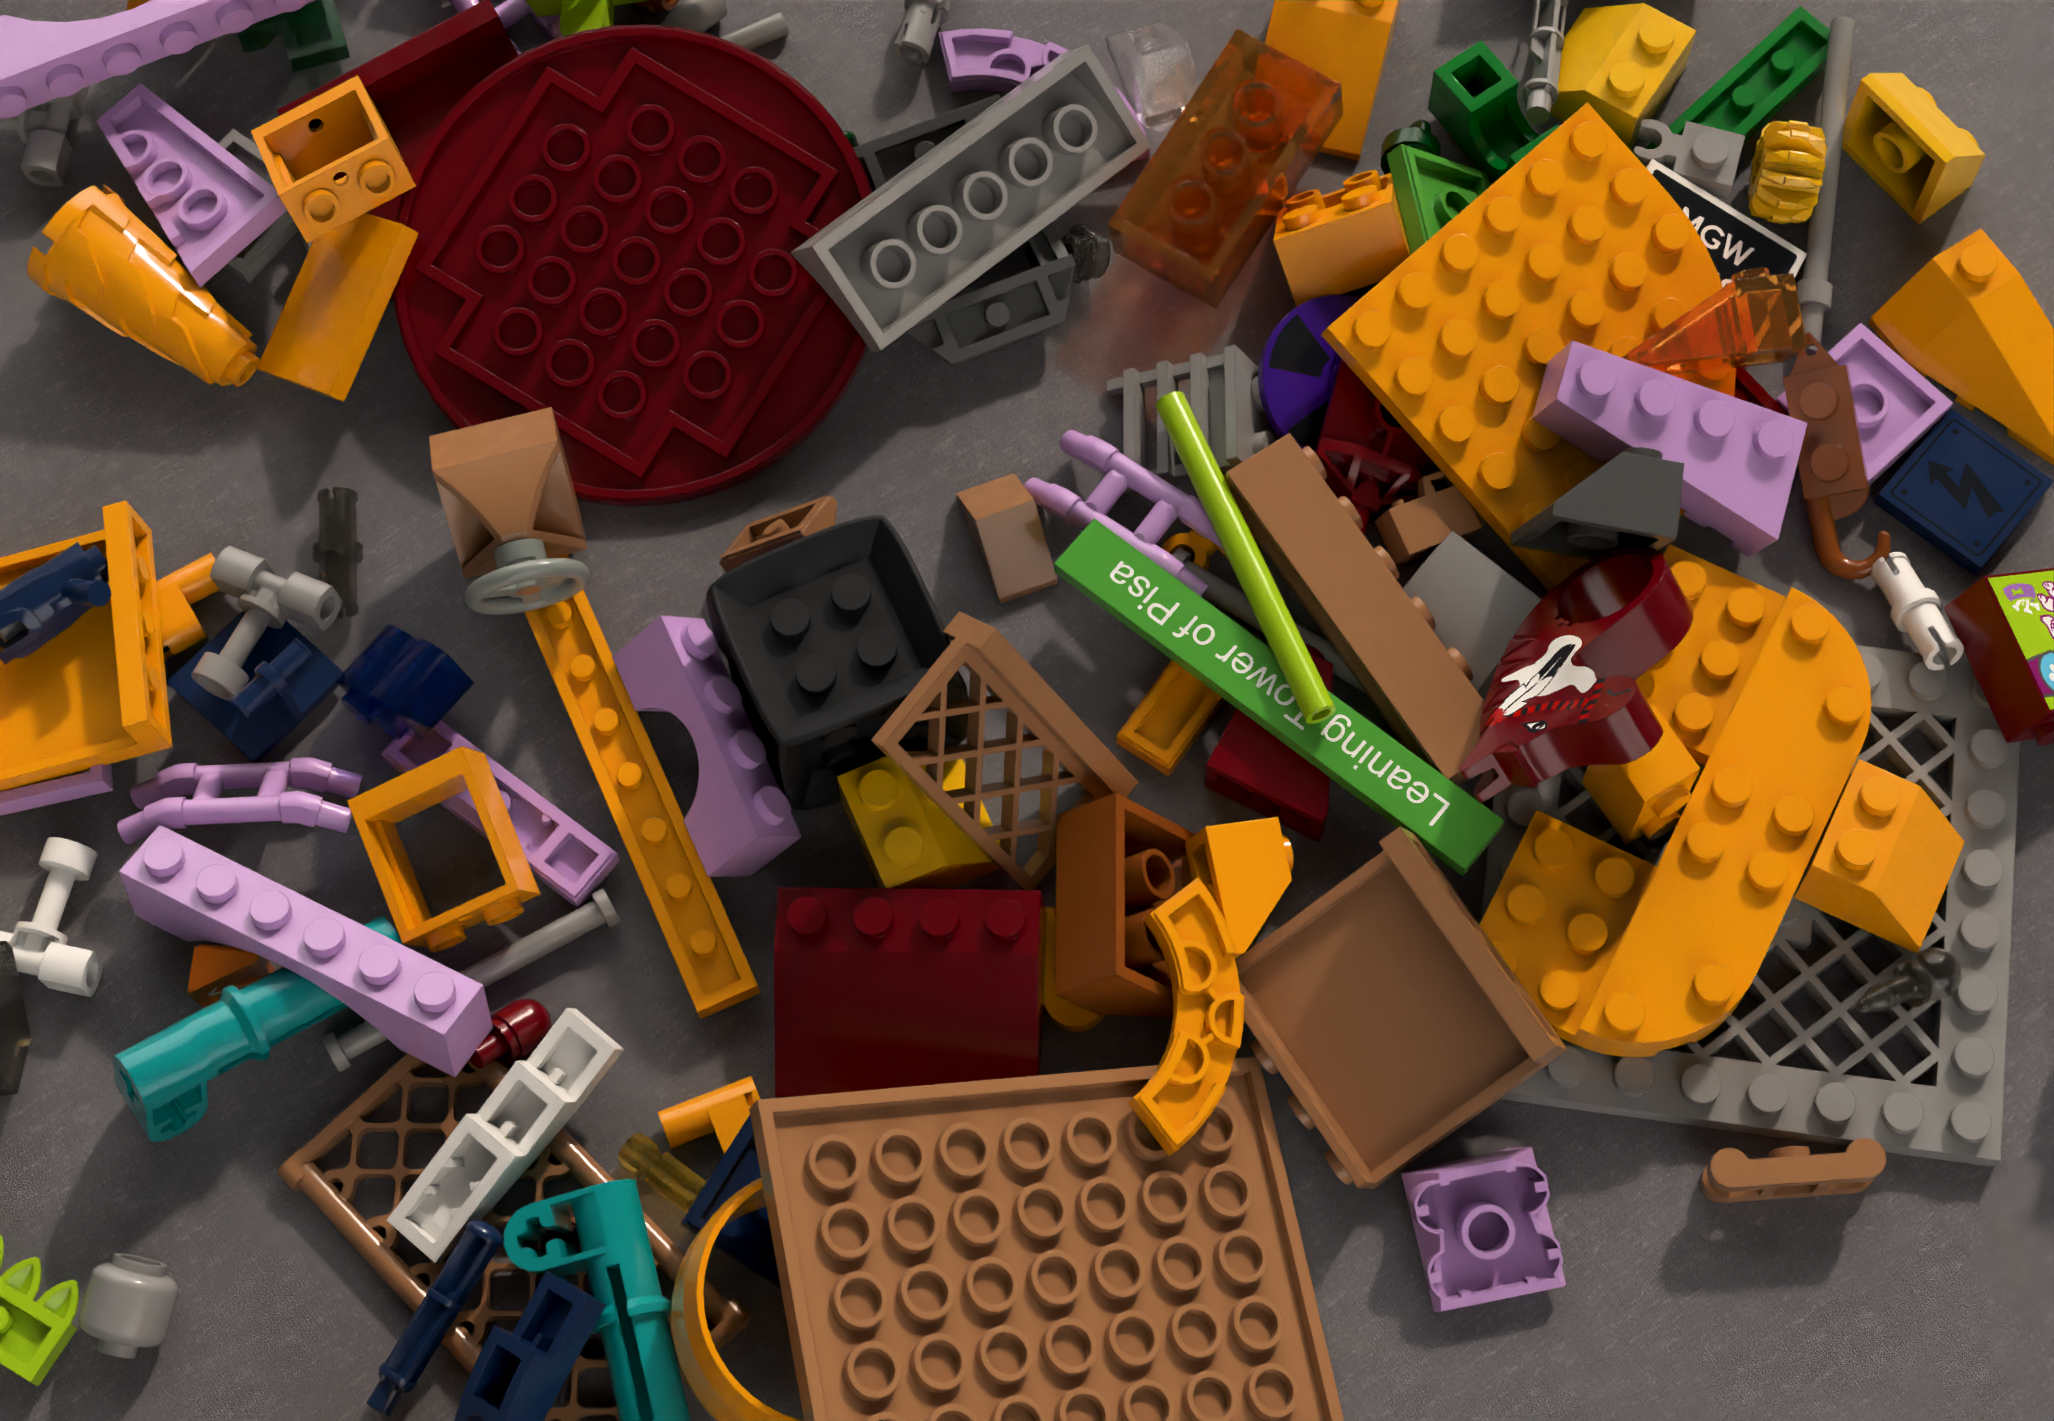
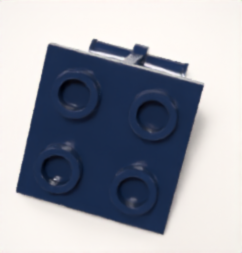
M242 611L176 672L167 683L252 763H258L329 696L347 676L345 672L286 620L281 629L267 626L241 667L249 676V681L234 698L227 701L208 692L193 680L191 673L205 652L220 654L244 616L245 612Z

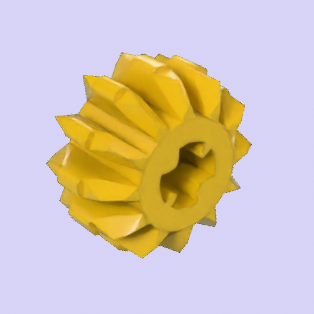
M1788 120V122L1773 121L1762 129L1760 139L1756 142V151L1752 159L1751 173L1748 178L1749 189L1747 199L1752 216L1764 218L1766 222L1785 224L1789 222H1805L1812 215L1813 207L1818 202L1820 187L1823 185L1822 178L1826 167L1825 155L1828 147L1825 143L1826 138L1822 128L1808 126L1806 122Z

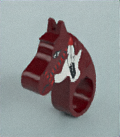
M1631 546L1594 558L1575 570L1549 591L1524 619L1508 643L1492 678L1482 710L1480 740L1459 768V772L1464 779H1469L1483 773L1474 790V796L1479 803L1490 799L1512 784L1536 788L1539 782L1552 778L1570 768L1587 765H1622L1630 763L1644 756L1657 745L1663 735V727L1635 680L1670 653L1682 641L1693 621V608L1663 555L1658 550L1647 546Z

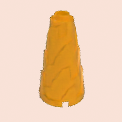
M102 184V191L93 185L75 195L53 216L41 232L53 242L46 255L33 246L28 260V277L38 287L50 295L69 302L122 337H130L157 355L184 367L209 385L216 382L222 387L231 384L239 387L252 377L260 362V359L255 355L257 345L250 340L253 334L218 304L204 285L201 288L199 287L189 270L175 258L177 256L175 252L126 207L122 197L104 184Z

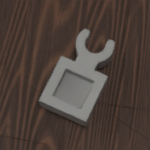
M1655 119L1642 120L1637 138L1643 141H1650L1657 146L1655 149L1635 146L1633 154L1644 166L1654 159L1665 167L1673 169V172L1709 194L1728 199L1745 135L1686 121L1682 135L1672 133L1670 128L1661 121Z

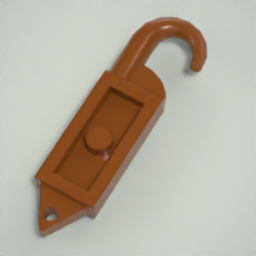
M1807 332L1790 376L1783 377L1789 416L1807 422L1798 459V467L1804 500L1807 505L1814 550L1820 564L1832 575L1846 580L1863 579L1871 575L1873 564L1879 558L1884 557L1885 561L1887 560L1891 550L1890 534L1887 531H1881L1878 534L1877 546L1874 552L1866 559L1859 561L1851 560L1841 552L1835 521L1849 517L1860 510L1868 500L1870 487L1849 368L1847 365L1839 366L1810 332ZM1810 346L1817 347V353L1813 356H1808L1806 353L1807 348Z

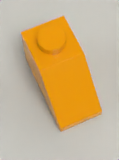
M1278 817L1205 826L1185 842L1192 880L1194 881L1198 877L1201 879L1220 909L1236 947L1235 959L1246 952L1292 881L1293 849L1287 836L1282 835Z

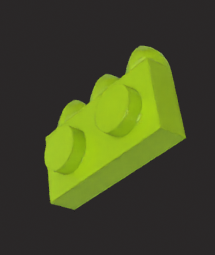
M0 1235V1270H1L2 1262H3V1257H4V1242H3V1236ZM35 1256L16 1263L0 1277V1364L39 1387L78 1329L72 1325V1322L77 1313L79 1288L78 1282L74 1279L65 1281L46 1291L35 1302L34 1300L40 1287L42 1270L40 1259Z

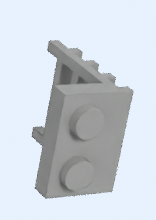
M1236 345L1224 347V354L1206 357L1200 352L1190 355V361L1172 365L1168 360L1157 362L1156 369L1139 373L1135 368L1123 370V377L1107 380V392L1111 396L1123 394V455L1145 468V389L1157 386L1158 401L1162 396L1178 391V381L1190 379L1192 412L1221 472L1226 473L1271 445L1276 439L1272 434V427L1264 412L1259 394V368ZM1157 411V469L1151 470V472L1168 483L1189 480L1190 478L1183 464H1179V455ZM1128 487L1124 491V493L1132 492L1134 490Z

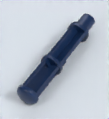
M472 1220L466 1225L467 1229L433 1285H430L427 1289V1295L386 1362L382 1363L379 1368L378 1375L380 1381L366 1402L374 1410L390 1417L403 1394L414 1390L417 1386V1380L456 1316L464 1309V1303L498 1247L503 1245L504 1240L501 1233L492 1225L479 1220Z

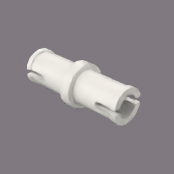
M1889 553V557L1896 567L1894 574L1884 557L1879 558L1873 564L1870 576L1878 584L1891 605L1890 617L1899 631L1909 634L1928 669L1933 671L1945 669L1943 662L1937 654L1940 649L1950 665L1956 663L1964 653V646L1956 638L1942 616L1943 603L1935 591L1924 587L1905 553Z

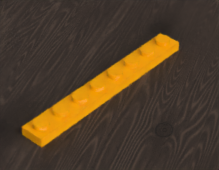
M567 554L554 558H569ZM584 590L559 603L524 612L699 1018H705L760 994L755 977L711 878L707 876L683 821L684 816L639 714L634 709L612 658L613 655Z

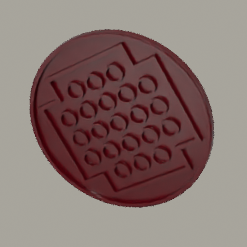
M648 24L615 25L585 30L557 38L522 53L497 68L475 85L448 112L430 136L414 164L410 175L416 187L402 194L395 222L404 224L418 232V237L393 291V300L404 346L419 379L434 403L456 430L552 407L577 500L624 507L661 506L691 501L722 492L755 477L781 461L823 423L846 393L868 348L862 337L833 299L790 253L872 193L867 176L854 148L835 119L818 99L794 77L768 59L747 48L711 34L670 26Z

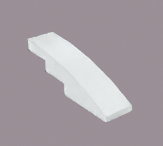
M566 1008L527 1061L517 1060L477 1113L466 1114L388 1217L387 1221L434 1263H440L456 1247L467 1229L466 1225L472 1220L481 1221L537 1159L625 1049L576 1008Z

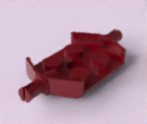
M1341 358L1318 445L1314 452L1326 470L1327 478L1324 481L1337 498L1345 496L1354 505L1363 523V528L1360 530L1365 535L1371 514L1379 510L1392 508L1391 504L1400 499H1403L1404 503L1418 499V481L1424 476L1435 473L1437 465L1403 427H1393L1384 420L1380 411L1381 402Z

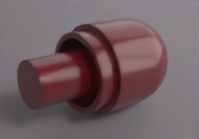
M519 999L491 1015L493 1029L476 1048L469 1060L476 1068L482 1069L496 1059L509 1063L527 1056L537 1048L552 1028V1020L548 1010L541 1003L532 999Z

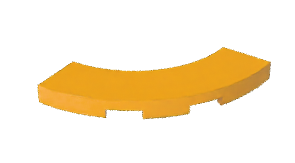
M1199 877L1144 919V922L1160 946L1168 967L1173 993V1020L1167 1047L1157 1069L1144 1087L1127 1103L1168 1156L1175 1153L1195 1135L1211 1115L1224 1094L1225 1084L1231 1073L1236 1052L1241 1045L1244 1024V995L1240 993L1238 970L1234 955L1237 953L1236 947L1220 909Z

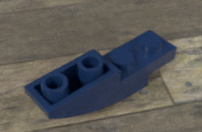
M546 1271L514 1331L510 1332L494 1325L474 1365L454 1421H543L606 1305L566 1279Z

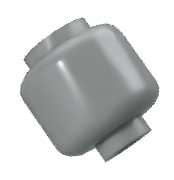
M115 1253L111 1263L100 1264L92 1270L78 1323L87 1334L98 1338L95 1350L111 1356L134 1359L139 1347H155L165 1340L178 1295L177 1283L168 1275H165L168 1267L166 1264L141 1256Z

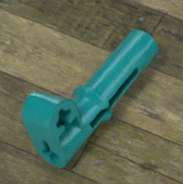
M378 916L363 924L402 944L397 930L384 916ZM281 967L239 990L233 985L223 988L220 1000L114 1055L115 1085L150 1141L161 1142L169 1140L191 1128L207 1112V1082L250 1059L264 1062L270 1058L268 1053L270 1048L348 1006L316 984L285 967Z
M621 1179L604 1182L534 1202L518 1209L508 1220L504 1231V1248L509 1259L519 1268L543 1276L546 1271L564 1277L586 1270L592 1296L606 1305L592 1333L601 1334L620 1421H691L667 1318L671 1315L672 1301L662 1296L636 1180ZM573 1211L582 1252L578 1253L577 1245L558 1238L546 1243L547 1253L538 1251L537 1242L546 1239V1228L562 1234L574 1232L569 1213Z

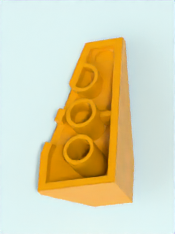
M1980 228L1933 257L1870 317L1868 324L1888 347L1924 378L1929 376L1957 395L1955 401L1971 412L1976 407L2007 427V435L2054 466V328L2021 274Z

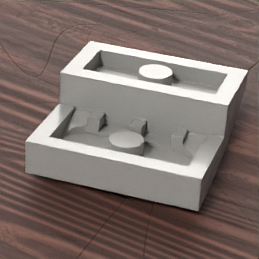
M1454 531L1433 551L1403 588L1410 599L1417 596L1428 607L1436 623V629L1433 631L1445 648L1448 650L1454 647L1465 658L1473 674V680L1470 682L1481 698L1489 690L1497 665L1508 643L1527 615L1542 600Z

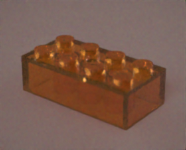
M1237 28L1109 221L1108 228L1114 252L1216 309L1343 116L1341 83Z

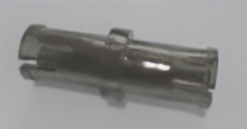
M333 487V498H330V490L326 488L317 493V501L319 502V541L314 543L312 547V559L319 564V581L332 585L342 599V605L336 618H343L342 608L346 609L348 617H352L359 612V605L357 604V564L363 560V546L357 542L358 493L349 488Z

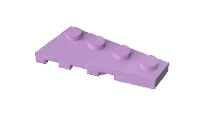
M141 83L96 121L200 288L287 211L276 189Z

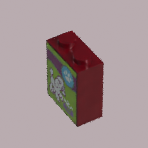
M2054 568L1983 576L1943 608L1957 638L1964 646V653L2006 743L2035 739L2039 746L2054 743Z

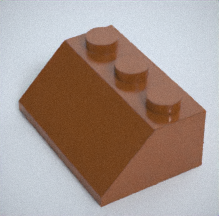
M1118 793L1108 795L1057 815L1055 849V996L1097 1015L1173 1017V993L1168 967L1162 950L1153 933L1144 922V919L1193 881L1185 842L1193 837L1195 833Z

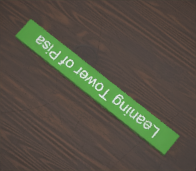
M1095 518L1054 563V573L1398 828L1400 826L1414 833L1426 850L1461 876L1468 871L1502 829L1505 820L1479 803L1475 798L1328 691L1336 707L1334 714L1319 723H1306L1270 647Z

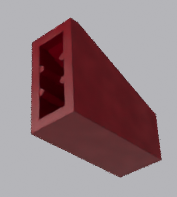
M1305 643L1326 689L1332 693L1333 664L1326 661L1319 650ZM1236 708L1206 764L1204 787L1268 818L1278 817L1280 824L1317 842H1320L1325 832L1329 812L1330 777Z

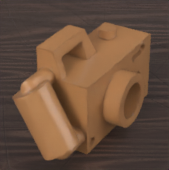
M1442 471L1424 476L1418 481V499L1404 503L1403 499L1395 501L1391 504L1392 508L1388 509L1374 521L1396 566L1433 553L1452 531L1466 541L1487 524L1486 520ZM1446 478L1448 488L1435 492L1432 483Z

